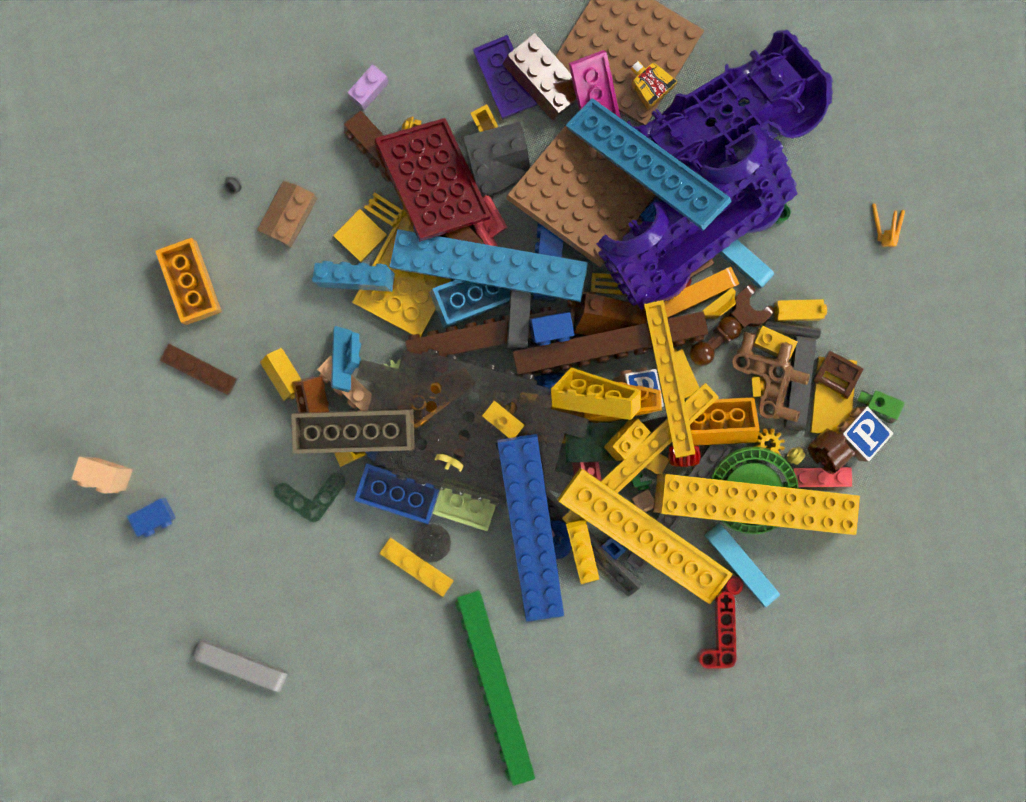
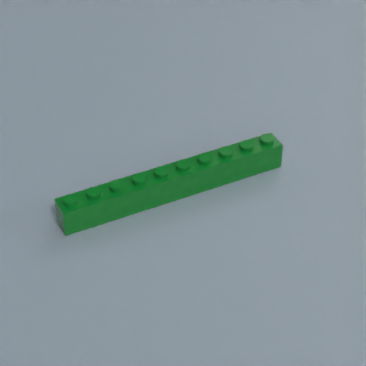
M478 589L458 595V600L455 601L458 612H462L463 619L460 621L463 631L467 630L469 638H466L469 650L473 649L474 657H471L473 666L478 668L480 673L477 676L480 687H484L486 693L483 694L485 706L489 705L491 710L488 716L491 725L495 724L496 732H494L496 743L501 744L502 750L499 753L502 763L506 762L508 768L505 770L507 781H511L512 785L515 786L535 780V773L481 591Z

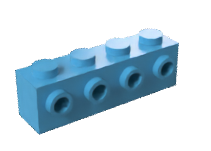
M322 261V263H315L312 282L322 288L392 292L395 273L385 264L369 266L367 263L351 265L348 262L333 264L330 261Z

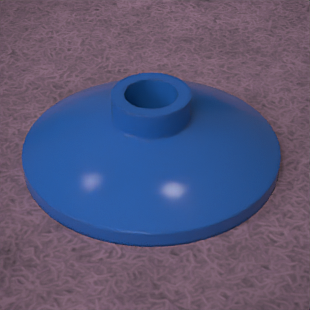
M551 521V528L555 534L553 537L556 559H562L572 550L566 523L563 521Z

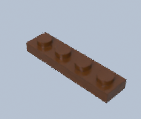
M168 344L160 361L226 395H230L237 381V378L171 344Z

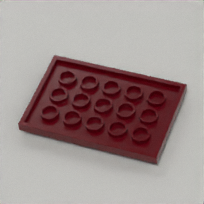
M446 118L375 138L374 143L419 242L490 219V212Z

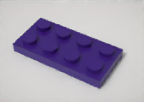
M508 35L473 49L502 120L537 106L535 100L503 66L507 55L514 50Z

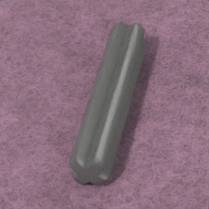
M766 320L764 323L765 327L778 333L816 339L820 338L821 335L820 328Z

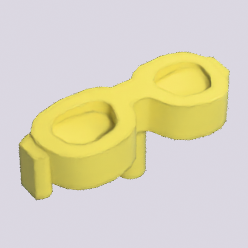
M437 454L435 460L447 462L445 466L447 470L450 464L458 468L460 472L463 469V464L448 455Z

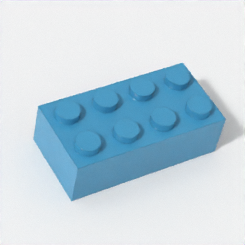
M459 280L432 288L430 291L443 328L505 306L510 301V289Z

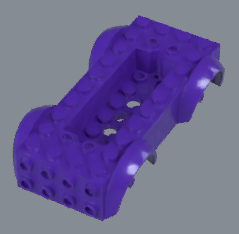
M788 29L779 30L773 33L771 42L760 54L757 50L750 52L749 56L752 57V60L736 68H730L727 63L725 65V72L687 95L676 94L672 104L662 114L658 109H655L652 112V116L655 119L648 122L646 126L632 127L699 175L705 165L719 168V165L728 158L726 150L729 148H733L735 154L739 150L750 151V147L755 144V137L748 130L751 126L759 125L763 130L767 129L773 139L777 136L798 138L808 134L822 121L828 106L832 103L833 78L822 69L817 59L814 60L811 57L809 50L799 43L795 34L792 35ZM742 99H748L750 103L745 105V107H741L738 105V102ZM725 109L732 110V112L729 114L722 113V111ZM709 119L717 121L713 127L706 126L705 122Z
M759 125L751 126L748 130L754 135L755 144L750 147V151L739 150L735 154L734 149L729 148L726 150L728 158L719 165V168L707 165L702 168L699 175L729 196L732 201L704 230L700 229L666 202L656 201L654 206L656 207L657 214L654 222L644 221L638 225L636 220H632V223L629 222L631 230L623 236L622 241H615L604 235L596 243L600 249L598 254L606 262L605 266L612 273L611 276L618 284L617 287L623 295H627V299L633 306L637 305L642 310L645 308L644 304L661 300L668 301L678 296L685 289L692 272L699 269L700 266L714 258L715 255L729 247L746 233H757L770 228L780 218L785 204L798 195L795 188L797 183L791 177L793 172L786 163L788 162L786 155L782 152L784 147L778 139L774 140L767 129L763 130Z

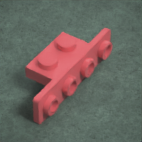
M486 195L483 197V200L491 217L489 220L473 225L476 228L477 236L486 245L499 247L493 237L508 227L491 197Z

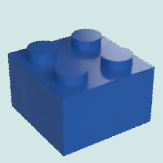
M570 312L529 319L531 341L539 346L551 344L550 340L556 339V342L568 341L570 336H575Z

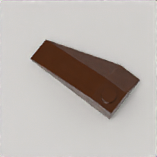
M584 293L582 294L581 302L577 301L574 334L589 336L647 323L645 308L641 310L637 305L633 306L629 302Z

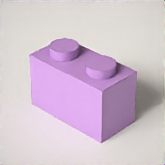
M372 64L347 93L354 103L365 110L389 84L387 76Z

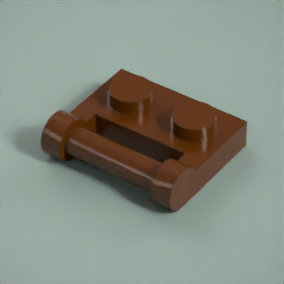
M828 351L812 381L817 384L821 383L841 394V397L848 399L864 368L832 351ZM825 371L847 382V387L844 388L824 377Z

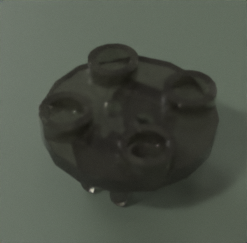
M426 524L419 528L414 535V551L424 561H440L450 551V534L440 525Z

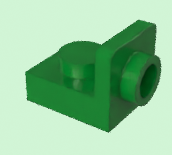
M642 470L631 480L632 487H637L638 490L649 488L648 484H653L652 480L640 481V478H643Z

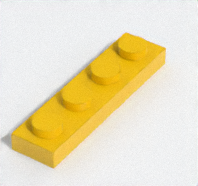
M585 519L566 524L580 583L585 584L599 580Z
M391 537L379 553L442 597L454 582L453 579Z

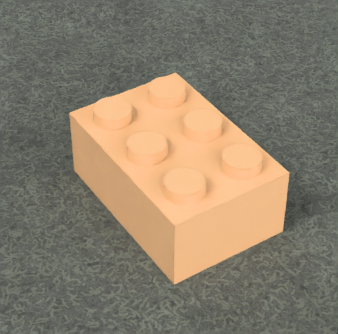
M79 456L72 480L78 481L77 485L82 487H96V491L101 493H119V491H126L133 469L97 457Z

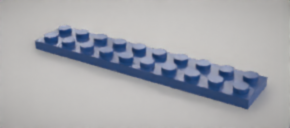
M537 434L497 440L526 622L564 616Z

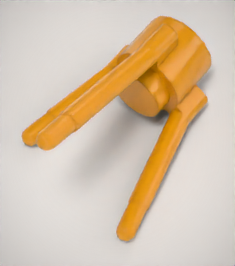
M873 203L872 208L878 234L877 241H881V246L896 247L905 210H901L896 231L897 211L895 210L893 212L891 230H884V234H882L876 204Z

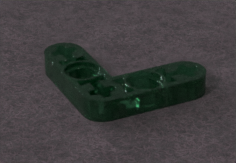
M332 474L313 500H310L287 483L277 484L274 488V495L278 500L308 521L318 522L340 494L346 484V480L341 474ZM339 477V482L341 483V486L336 485L333 490L336 491L334 495V493L331 490L326 489V487L328 485V487L331 488L334 484L332 479H337ZM286 487V492L288 494L292 495V492H294L295 495H293L290 501L288 502V496L279 495V488ZM324 492L329 493L331 496V500L328 503H323L320 500V496ZM296 497H301L304 500V505L301 508H297L293 504ZM317 501V503L321 506H324L325 509L323 510L322 508H320L317 512L319 517H314L312 519L310 517L312 515L310 513V510H315L318 507V505H315V502Z

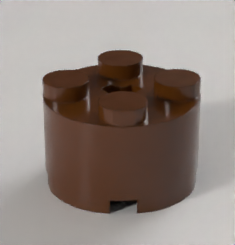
M830 429L824 430L808 447V452L815 463L818 464L820 462L824 465L822 469L830 474H835L855 455L853 449L845 442L847 441L845 435L841 432L835 433Z

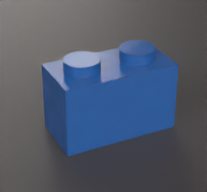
M161 498L127 516L136 536H144V538L155 534L154 530L159 527L164 529L172 525L171 521L176 519L166 498Z

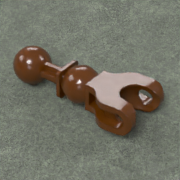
M751 284L735 297L736 304L732 307V313L720 320L718 327L713 330L715 335L707 342H698L692 346L690 358L694 364L698 366L710 364L715 356L714 350L722 343L727 344L731 340L738 338L741 330L747 326H760L775 312L771 305L761 311L751 307L750 297L755 292V288Z

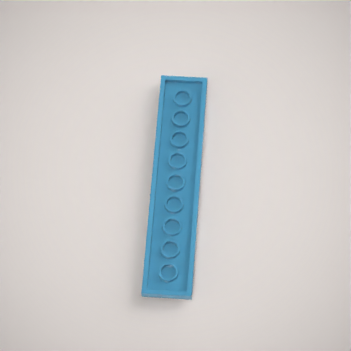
M593 98L566 124L568 130L702 230L732 202L730 197Z
M397 229L390 268L578 302H581L588 262L439 236L419 242L415 232Z

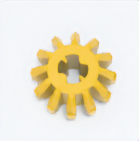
M766 428L762 430L763 435L759 432V439H757V442H754L757 443V446L753 447L766 448L767 446L764 443L770 440L772 447L768 449L781 455L778 450L785 449V447L780 446V443H784L785 440L778 439L781 433L778 432L774 435L775 429H770L768 433Z

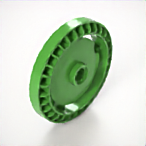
M745 447L735 450L719 462L711 475V479L723 480L726 473L732 468L733 471L726 481L799 489L796 475L790 464L778 453L762 447ZM758 459L770 462L782 471L786 482H782L779 475L771 467L762 463H747L746 460ZM743 463V465L736 467V464ZM721 520L731 529L745 534H763L778 528V526Z

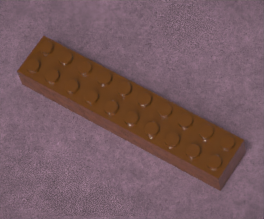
M704 311L668 319L673 348L683 346L686 341H690V344L701 342L709 334ZM645 323L568 341L514 351L513 358L517 377H522V380L533 378V374L540 373L541 376L552 374V370L559 369L560 372L567 371L573 365H578V368L589 366L592 361H597V364L608 362L611 357H615L616 360L627 358L630 353H634V356L642 355L648 352V349H653L649 325Z

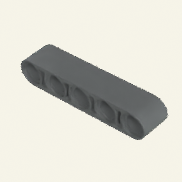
M510 290L507 347L527 349L531 293Z
M795 336L794 340L797 341V345L792 353L791 366L794 370L810 374L807 385L793 381L789 382L786 407L800 411V416L797 422L784 419V428L804 431L808 416L816 338Z

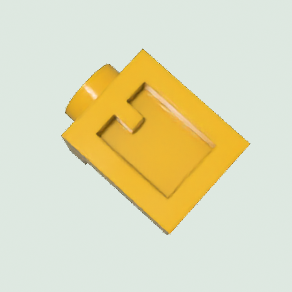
M764 376L752 377L753 397L764 395L767 385Z

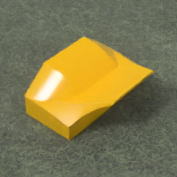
M731 288L702 310L704 311L705 319H717L736 304V291Z

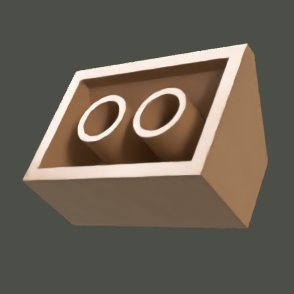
M283 180L257 231L292 248L317 197L314 193Z

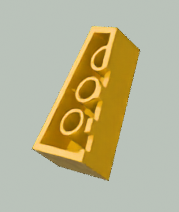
M572 367L551 388L553 408L631 420L641 409V390Z

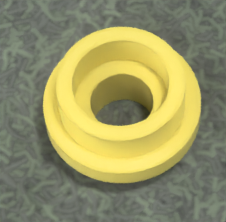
M801 447L792 448L788 452L787 461L795 465L801 463L805 457L803 449Z

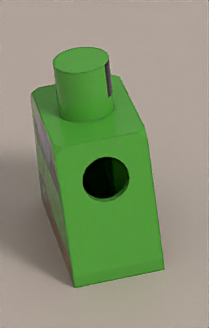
M862 390L857 401L866 404L877 417L891 424L898 420L905 405V402L877 390L873 394ZM875 401H879L881 403V407H878L875 404Z

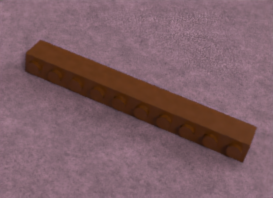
M359 111L344 123L343 134L348 141H353L357 145L356 148L361 155L365 154L369 158V163L373 168H378L382 172L381 175L384 180L392 183L374 143L375 138L384 135L362 111ZM469 226L439 235V237L485 244Z

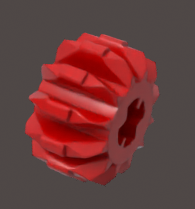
M694 446L695 455L676 458L674 447H669V464L675 467L698 465L701 458L699 446Z

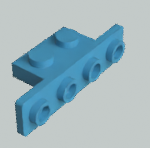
M338 326L333 328L331 387L349 392L351 390V375L356 368H359L361 363V357H359L361 342H359L358 333Z

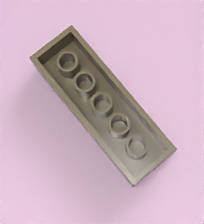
M413 409L291 414L293 454L406 451L415 449Z

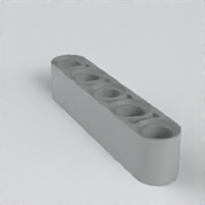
M203 639L199 640L193 655V659L276 692H281L288 672Z

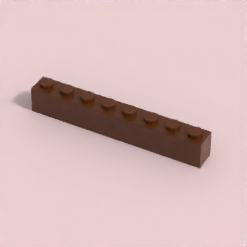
M551 306L539 308L540 312L532 313V310H530L529 319L557 314V310H551ZM509 315L502 316L503 320L495 321V318L483 320L484 324L476 325V322L467 323L465 328L458 329L457 326L448 327L446 332L439 333L438 330L427 332L428 336L420 337L419 334L409 335L408 340H405L409 363L507 343ZM530 330L528 332V339L531 338Z

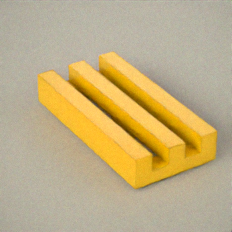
M374 192V197L369 199L368 206L365 205L364 208L395 228L405 212ZM377 200H379V201H381L382 203L386 204L387 206H389L390 208H392L393 210H395V211L398 212L399 214H398V215H395L394 213H392V212L389 211L388 209H386V208H384L383 206H381L380 204H378V203H377ZM373 206L385 212L395 220L393 222L390 221L389 219H387L386 217L372 209Z
M592 273L590 293L623 295L620 290L595 288V285L617 287L618 284L595 281L596 278L613 279L611 274Z

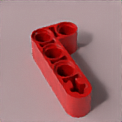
M722 590L715 598L716 648L702 649L697 654L698 662L708 669L731 668L737 660L735 598L730 592ZM724 595L729 598V601H726L725 605L723 602H721V599L724 598ZM725 607H726V608L730 609V611H728V610H720V608L725 609ZM724 614L730 616V621L727 624L721 623V617ZM729 634L730 641L725 644L722 643V636ZM729 653L731 655L730 661L723 663L722 656ZM705 654H711L712 658L709 663H703L702 661Z

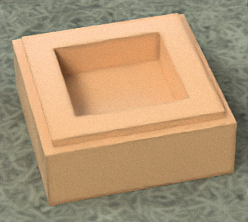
M649 489L631 498L634 504L644 512L654 508L655 499Z

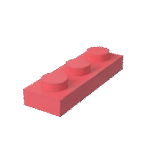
M842 467L835 474H830L822 468H793L798 481V487H852V467Z

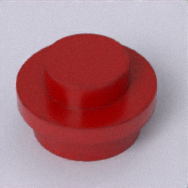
M731 576L724 585V589L733 595H737L743 590V582L739 577Z

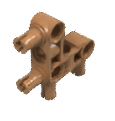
M744 332L741 348L737 350L732 364L738 371L764 376V379H766L765 393L760 401V414L765 418H783L797 422L800 411L784 407L783 405L788 384L790 381L807 385L810 374L794 370L790 366L789 358L793 345L781 342L778 358H769L753 353L752 348L756 334ZM742 356L745 357L747 361L746 366H742L740 364V358ZM777 367L783 369L784 374L782 377L777 375ZM768 404L773 406V413L767 411Z

